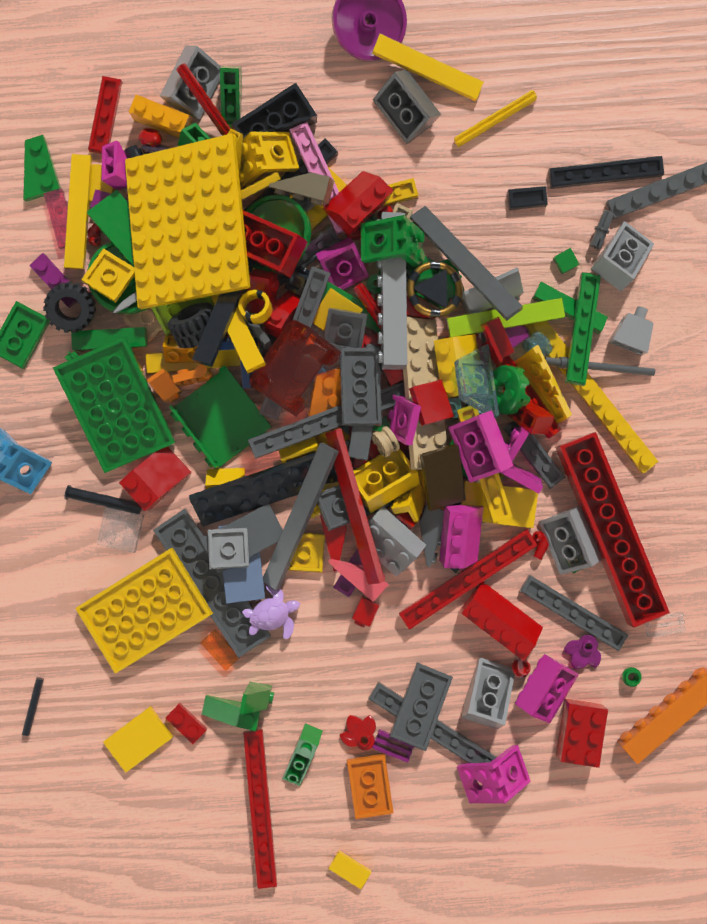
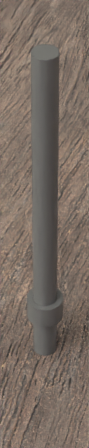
M545 357L548 365L567 369L568 357ZM589 362L588 369L648 376L655 375L654 368Z

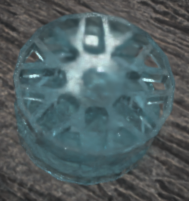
M536 331L532 333L531 337L526 338L522 342L523 349L527 351L539 345L544 357L552 352L551 343L541 332Z

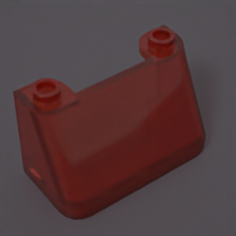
M292 320L285 326L263 358L266 365L254 371L249 384L297 417L305 408V399L301 396L323 365H334L341 351L307 325L297 320Z

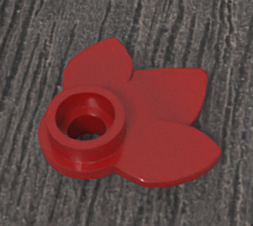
M349 715L346 723L348 731L340 734L342 742L349 747L358 746L361 750L371 749L375 744V737L373 735L376 730L375 720L371 715L367 716L364 720L357 716ZM363 737L368 738L367 744L362 743Z

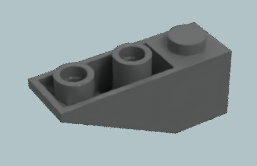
M425 504L419 525L422 541L426 544L423 549L425 563L427 567H430L431 563L435 564L438 553L435 552L437 545L441 546L444 510L430 511Z

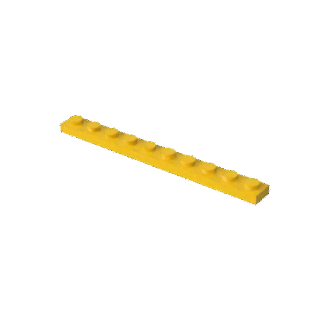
M547 321L525 325L528 332L548 357H568L569 348ZM558 368L565 377L566 369ZM588 372L585 386L571 384L642 474L659 462Z

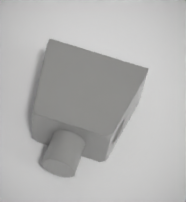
M637 306L634 314L627 313L624 315L608 343L639 355L648 353L654 325L652 321L645 319L648 309Z

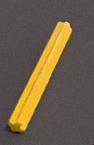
M529 91L455 136L454 142L456 146L461 147L536 101L537 95L535 91Z

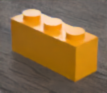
M135 94L129 109V114L135 122L176 138L180 137L181 129L193 124L188 114Z

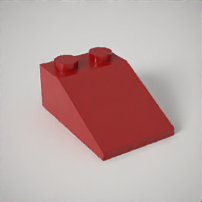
M167 446L156 451L135 467L119 484L144 511H150L182 482L191 471Z

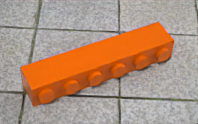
M702 667L695 670L692 677L687 681L681 682L675 692L666 695L660 705L651 708L645 718L637 720L630 731H625L621 734L620 739L617 741L618 744L637 765L707 705V668Z

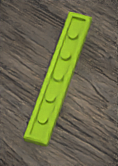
M562 298L524 304L522 305L523 309L507 321L497 310L447 318L449 336L457 337L482 333L480 325L497 316L500 318L504 329L565 318Z

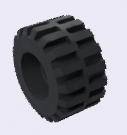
M68 281L67 283H60L50 290L43 302L45 303L43 311H46L45 318H49V324L51 326L54 324L56 330L60 331L62 329L64 333L69 331L76 333L78 330L81 331L88 326L96 312V302L92 298V293L87 291L88 288L80 286V283L76 282L74 284L72 281ZM63 297H72L79 302L81 313L78 317H68L61 312L59 301Z
M197 303L188 306L169 320L168 328L179 348L185 349L198 346L213 310L211 303Z

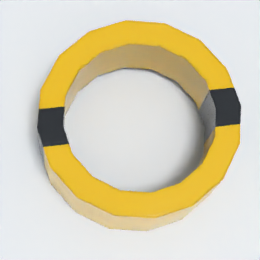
M261 290L246 292L242 295L238 304L240 313L245 321L250 324L257 325L265 322L271 316L273 310L268 296ZM254 299L265 301L264 309L258 314L252 315L245 312L246 306L250 301Z

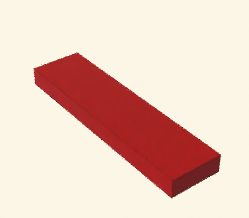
M102 76L88 146L89 152L102 154V146L111 143L122 87L121 79Z

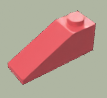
M334 559L328 561L334 569L373 602L389 585L386 581L368 585L363 565Z

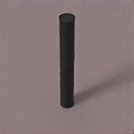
M36 677L22 731L24 736L30 735L44 681L41 677Z

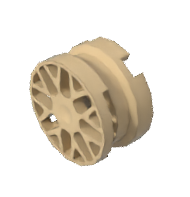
M387 426L383 427L382 431L372 434V440L377 445V450L382 456L388 457L392 451L395 452L400 449L397 438Z

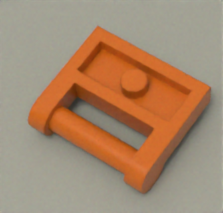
M199 364L195 370L182 369L177 371V374L172 375L175 384L184 387L210 380L213 377V373L205 365Z

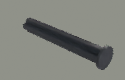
M68 485L65 490V500L70 498L140 514L142 508L134 501L72 488L71 485Z

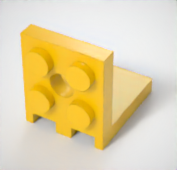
M250 132L243 139L239 174L240 189L248 187L264 172H296L299 169L289 132ZM274 149H276L279 152L280 156H278L274 152Z

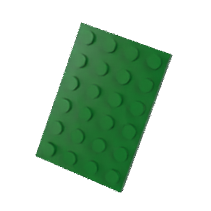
M126 336L53 367L104 473L176 442Z

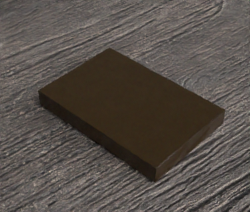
M453 444L420 454L428 510L434 511L465 501L459 445Z

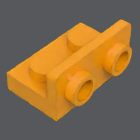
M172 334L165 335L163 343L165 362H193L192 358L197 346L185 349L179 348Z

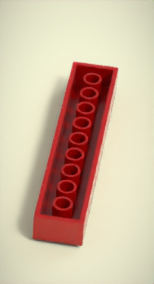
M592 432L556 446L555 449L577 503L584 512L603 560L601 562L627 625L635 628L669 614L670 611L597 433Z

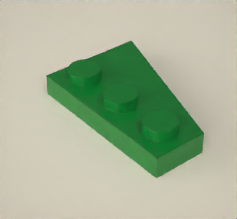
M44 135L25 140L23 200L28 202L62 191Z

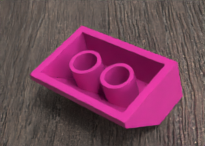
M492 410L448 427L454 443L459 445L460 458L470 483L514 466Z
M449 505L444 507L439 557L444 568L464 569L478 562L483 506Z
M544 654L537 662V667L533 674L528 677L524 689L518 694L515 704L531 716L551 723L579 674Z

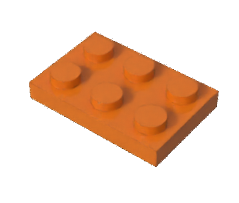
M385 753L347 759L355 819L393 814Z

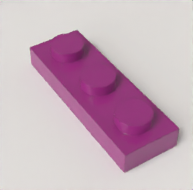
M44 253L29 265L51 290L60 283L70 281ZM63 297L61 299L69 308L77 302L72 297Z

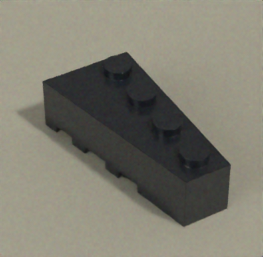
M294 83L231 125L233 130L243 134L244 139L250 132H290L291 128L305 122L308 125L317 123V114L297 83Z

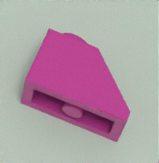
M117 140L102 146V181L116 190H121L127 187L125 159L127 157L120 142Z

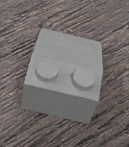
M624 221L598 256L591 270L619 291H622L635 279L654 243Z
M480 657L465 698L461 718L495 729L505 726L515 676L512 668Z

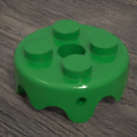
M503 365L496 368L490 374L486 381L485 395L487 404L494 412L498 414H517L519 408L529 404L531 399L525 393L529 380L524 376L525 370L523 368Z

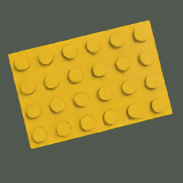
M173 547L75 608L115 674L213 614Z

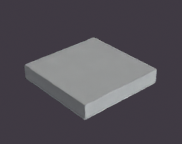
M247 528L208 530L209 570L249 567Z

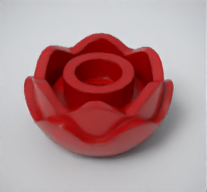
M144 128L139 133L138 140L142 145L149 144L154 147L157 144L161 145L162 136L156 129Z

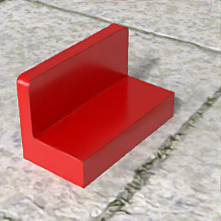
M498 316L480 325L495 360L501 363L504 357L514 353L511 342Z

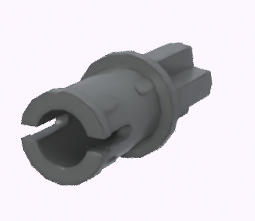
M603 211L598 225L594 228L595 233L589 244L590 247L594 246L595 249L599 250L602 248L605 236L610 232L608 229L614 216L611 211Z

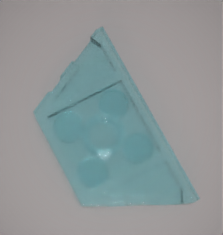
M486 344L454 362L459 400L482 413L492 410L496 418L499 416L490 349L489 344Z

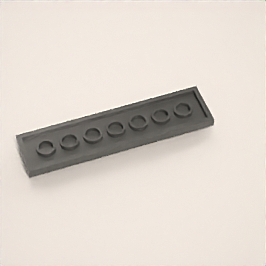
M186 508L153 530L166 550L172 547L213 612L210 615L238 658L271 636L268 630L259 629L255 635L249 634V628L252 626L249 621L250 618H246L242 614V611L245 609L254 610L249 601L226 604L223 571L217 574L215 569L209 570V557L200 541L204 534Z

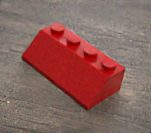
M481 582L459 610L462 615L523 661L536 646L543 626L485 582Z

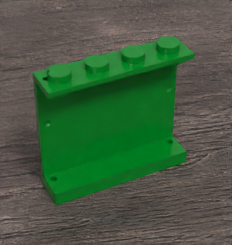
M225 365L219 369L220 372L177 405L169 406L172 410L170 415L176 422H181L184 426L181 428L187 437L191 436L195 441L193 443L194 447L199 453L202 451L205 454L206 458L204 460L210 468L214 466L215 469L220 468L248 447L249 439L265 434L272 429L265 417L259 414V409Z

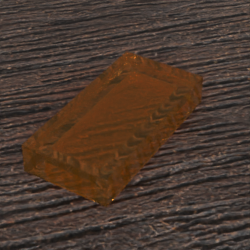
M216 629L200 642L225 671L240 659Z

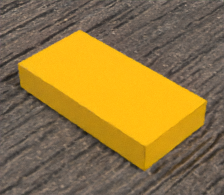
M338 850L328 867L329 870L359 889H362L371 875L370 869Z

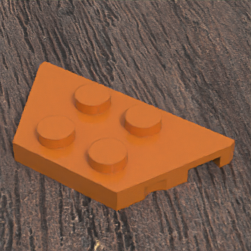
M340 367L316 374L313 381L314 389L311 392V405L307 414L308 417L341 405Z

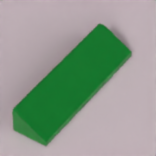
M540 282L532 299L541 302L562 298L565 317L574 321L577 300ZM596 311L593 329L597 334L602 332L608 318Z

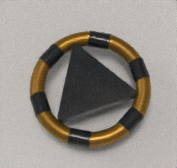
M430 261L418 266L410 275L407 283V295L412 306L421 314L429 317H441L451 313L457 308L463 294V286L458 273L452 267L442 262ZM428 269L443 270L414 287L416 280L422 272ZM447 273L456 287L455 296L448 306ZM414 291L443 307V309L425 308L418 301Z

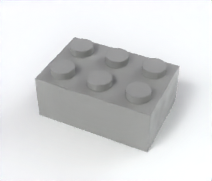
M384 506L368 521L379 561L396 577L417 559L426 546L422 540Z

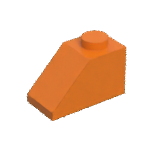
M164 369L147 379L152 388L167 403L169 401L171 403L175 402L180 398V394L183 393L181 388L174 383L171 373Z

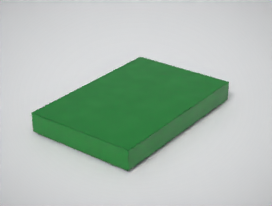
M16 301L0 329V357L25 369L49 325V318L46 319L44 315Z

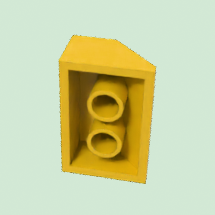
M476 334L434 340L439 379H442L447 397L484 392Z
M400 449L395 452L392 451L388 457L379 455L354 470L362 502L370 513L420 484L418 471L411 470L410 461Z

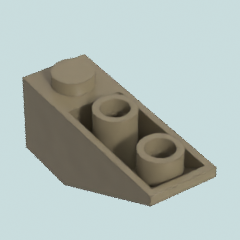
M310 172L270 183L269 187L275 190L274 193L277 195L286 196V194L293 195V199L304 201V198L311 200L310 203L322 206V203L329 204L335 181L329 176Z

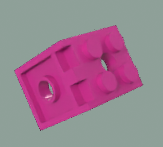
M393 395L392 399L396 400L394 411L390 410L388 418L392 419L390 430L398 441L405 445H413L421 406L405 399L403 396Z
M520 425L518 428H513L509 435L511 437L509 443H505L512 461L529 435ZM514 463L513 467L501 472L538 494L543 488L541 478Z
M518 745L510 746L491 762L461 763L457 766L469 804H506L531 782Z

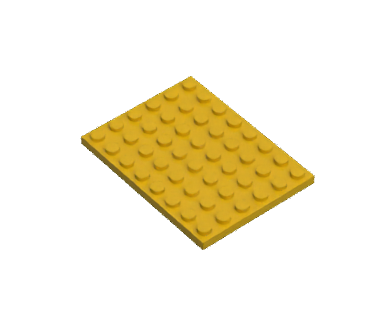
M231 133L125 159L138 308L142 310L250 288L235 136Z

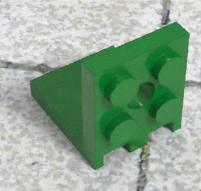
M404 215L361 223V261L363 263H370L401 257L416 269L425 260L423 251L424 233ZM380 236H384L383 242L377 245V239Z

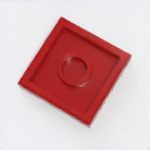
M442 379L409 388L413 403L421 406L419 414L421 426L454 417Z

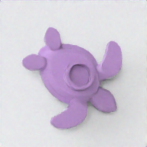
M267 585L266 589L273 598L261 601L254 610L245 609L242 611L246 618H250L249 621L252 624L249 628V634L255 635L259 629L275 630L283 625V638L288 639L294 630V623L288 617V613L295 612L300 607V602L291 600L284 603L283 591L281 589L274 590Z

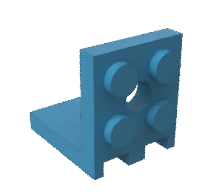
M0 428V480L32 494L52 462L19 445L4 429ZM23 466H29L26 473H20V469Z

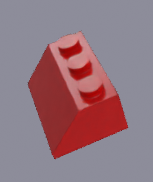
M362 171L322 209L350 237L361 226V223H365L390 199L394 190L380 176Z

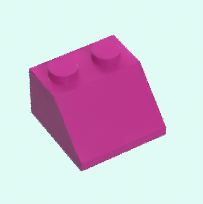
M350 237L316 254L322 269L330 273L328 281L342 290L369 277L358 250Z

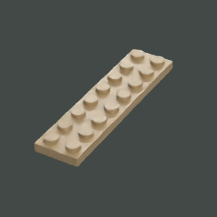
M407 317V367L403 369L405 399L411 402L413 400L409 388L440 380L434 340H438L436 320ZM418 418L413 445H409L411 470H422L420 454L447 446L445 420L421 426Z

